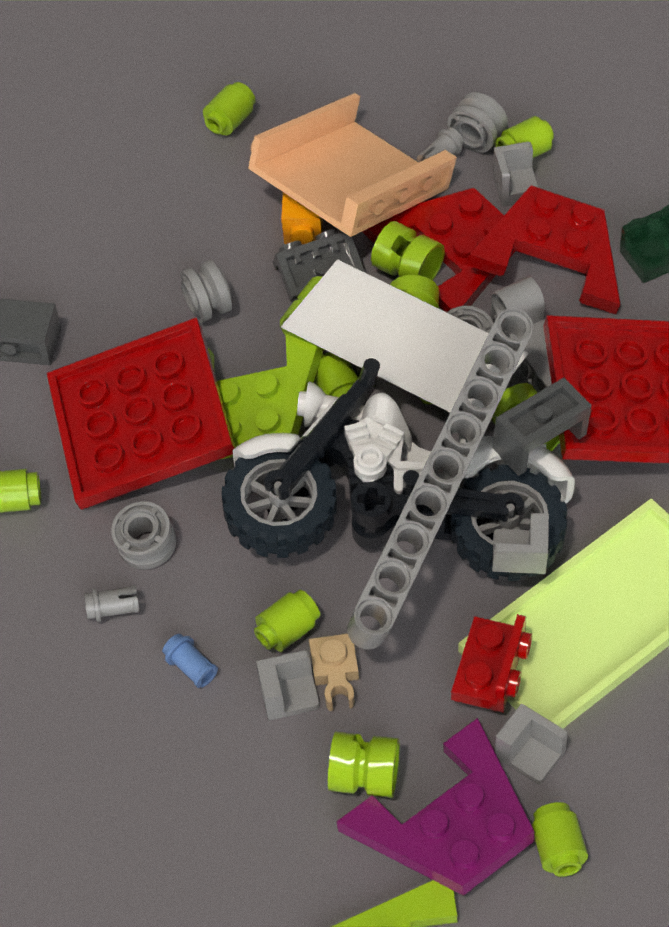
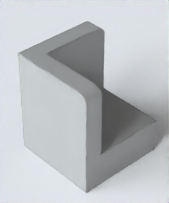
M531 142L494 147L493 179L502 206L514 205L531 185L538 187L532 168L533 147Z
M531 513L529 530H494L492 572L546 574L549 514Z
M307 650L256 661L259 684L268 721L319 709V699L312 676L311 660Z
M521 703L496 735L495 754L498 760L540 785L566 753L567 732Z

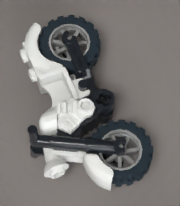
M374 358L366 359L359 378L346 394L340 397L326 395L319 386L309 381L307 391H300L298 396L297 415L304 416V426L310 427L301 438L297 434L291 433L264 434L251 438L233 449L235 468L233 470L229 469L226 473L225 486H222L221 491L223 513L230 534L233 537L238 536L239 543L244 548L249 550L252 547L256 549L258 555L268 557L270 553L277 554V558L289 557V553L297 552L300 555L309 551L308 546L313 543L316 546L321 543L325 538V531H330L333 527L334 514L337 512L336 483L331 478L330 470L334 464H337L344 470L348 479L352 512V536L354 541L366 549H378L387 543L431 451L420 448L412 442L410 430L401 410L389 395L377 393L369 397L376 389L375 381L380 369L378 360ZM460 434L458 442L468 443L467 439ZM483 436L435 539L456 543L457 553L462 560L467 559L469 567L478 573L480 570L487 572V577L499 580V576L508 577V581L520 580V576L528 575L529 578L537 574L492 572L494 530H529L531 513L549 514L548 558L546 566L548 568L555 561L556 554H560L564 545L567 529L566 503L572 499L575 479L565 463L546 448V444L529 452L527 470L518 476L492 448L494 437ZM434 469L438 477L445 480L451 479L447 471ZM252 492L266 498L248 504ZM416 505L417 510L422 515L434 516V512L428 506ZM298 508H307L298 517L294 514ZM267 510L268 517L266 520L261 519L255 513ZM366 528H376L375 533H366Z

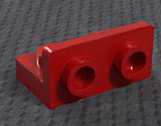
M517 614L514 625L474 616L451 690V700L504 713L508 696L516 698L522 675L521 671L516 670L519 658L527 660L533 634L526 632V616Z

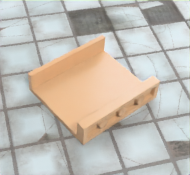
M356 93L254 136L248 166L249 170L349 237L449 189L457 159L456 156L444 150L418 163L355 122L361 97Z

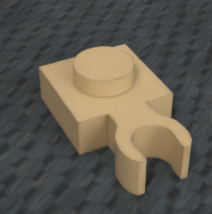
M348 634L309 639L315 686L328 684L325 688L327 709L333 711L332 698L338 694L348 697L349 709L353 708L355 704L354 690L348 681L359 680L354 643H352Z

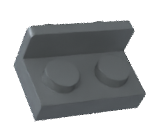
M331 229L318 234L315 237V241L303 245L301 241H293L279 248L280 252L275 254L273 265L275 270L279 269L290 301L297 299L312 277H323L337 259L365 273L352 237H349L344 232L338 233L337 229Z

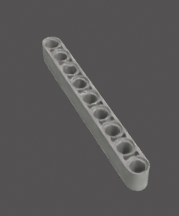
M507 308L497 316L348 622L347 632L352 643L359 648L366 650L374 649L384 642L408 595L532 335V319L521 309ZM503 331H510L513 334H515L517 338H510L503 333ZM486 364L495 365L501 373L492 372L487 368ZM474 398L481 401L485 408L475 407L468 399ZM458 433L463 435L468 443L457 442L451 434ZM434 469L447 471L451 479L445 480L438 477ZM416 505L428 506L434 512V516L422 515L417 510ZM398 542H410L414 545L417 552L412 554L404 552L398 546ZM383 578L391 579L396 582L399 590L388 591L381 586L379 580ZM363 616L374 617L378 620L381 629L370 630L366 628L360 618Z

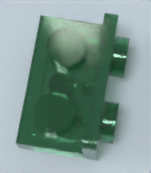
M669 205L643 218L633 219L621 229L620 253L643 284L669 273Z

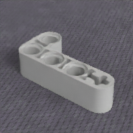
M528 276L491 293L490 317L494 323L501 311L507 308H517L526 312L532 319L533 332L524 349L529 354L517 370L525 381L531 384L538 393L552 384L543 328L545 322L544 298L536 281ZM503 331L506 336L513 339L517 338L512 332Z

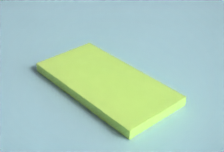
M652 498L489 619L514 625L517 614L526 616V632L533 634L527 660L519 658L516 668L517 671L522 672L516 698L508 696L507 699L516 710L522 703L563 729L669 646V514ZM468 636L458 643V652L461 655L463 654Z

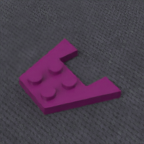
M478 718L443 743L444 753L468 776L403 824L371 795L336 821L338 831L463 896L535 841L534 830Z

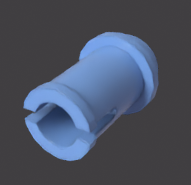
M180 633L172 636L162 650L163 654L166 655L165 661L169 665H176L194 682L197 688H203L208 685L218 672L217 666L212 664L193 646L194 640L190 636H183Z

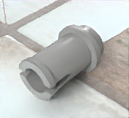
M454 128L442 129L438 132L437 139L417 156V161L419 163L444 150L453 155H458L462 151L464 139Z
M132 585L131 587L98 592L96 588H92L91 593H84L87 619L96 618V622H101V617L134 612L139 613L136 586Z

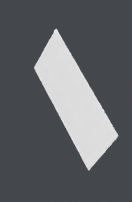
M338 259L281 326V328L360 368L363 367L366 359L374 358L380 363L378 377L448 412H451L489 334ZM523 351L514 372L529 354L528 352ZM486 364L487 368L492 372L501 373L495 365ZM474 398L468 399L475 407L485 408L481 401Z

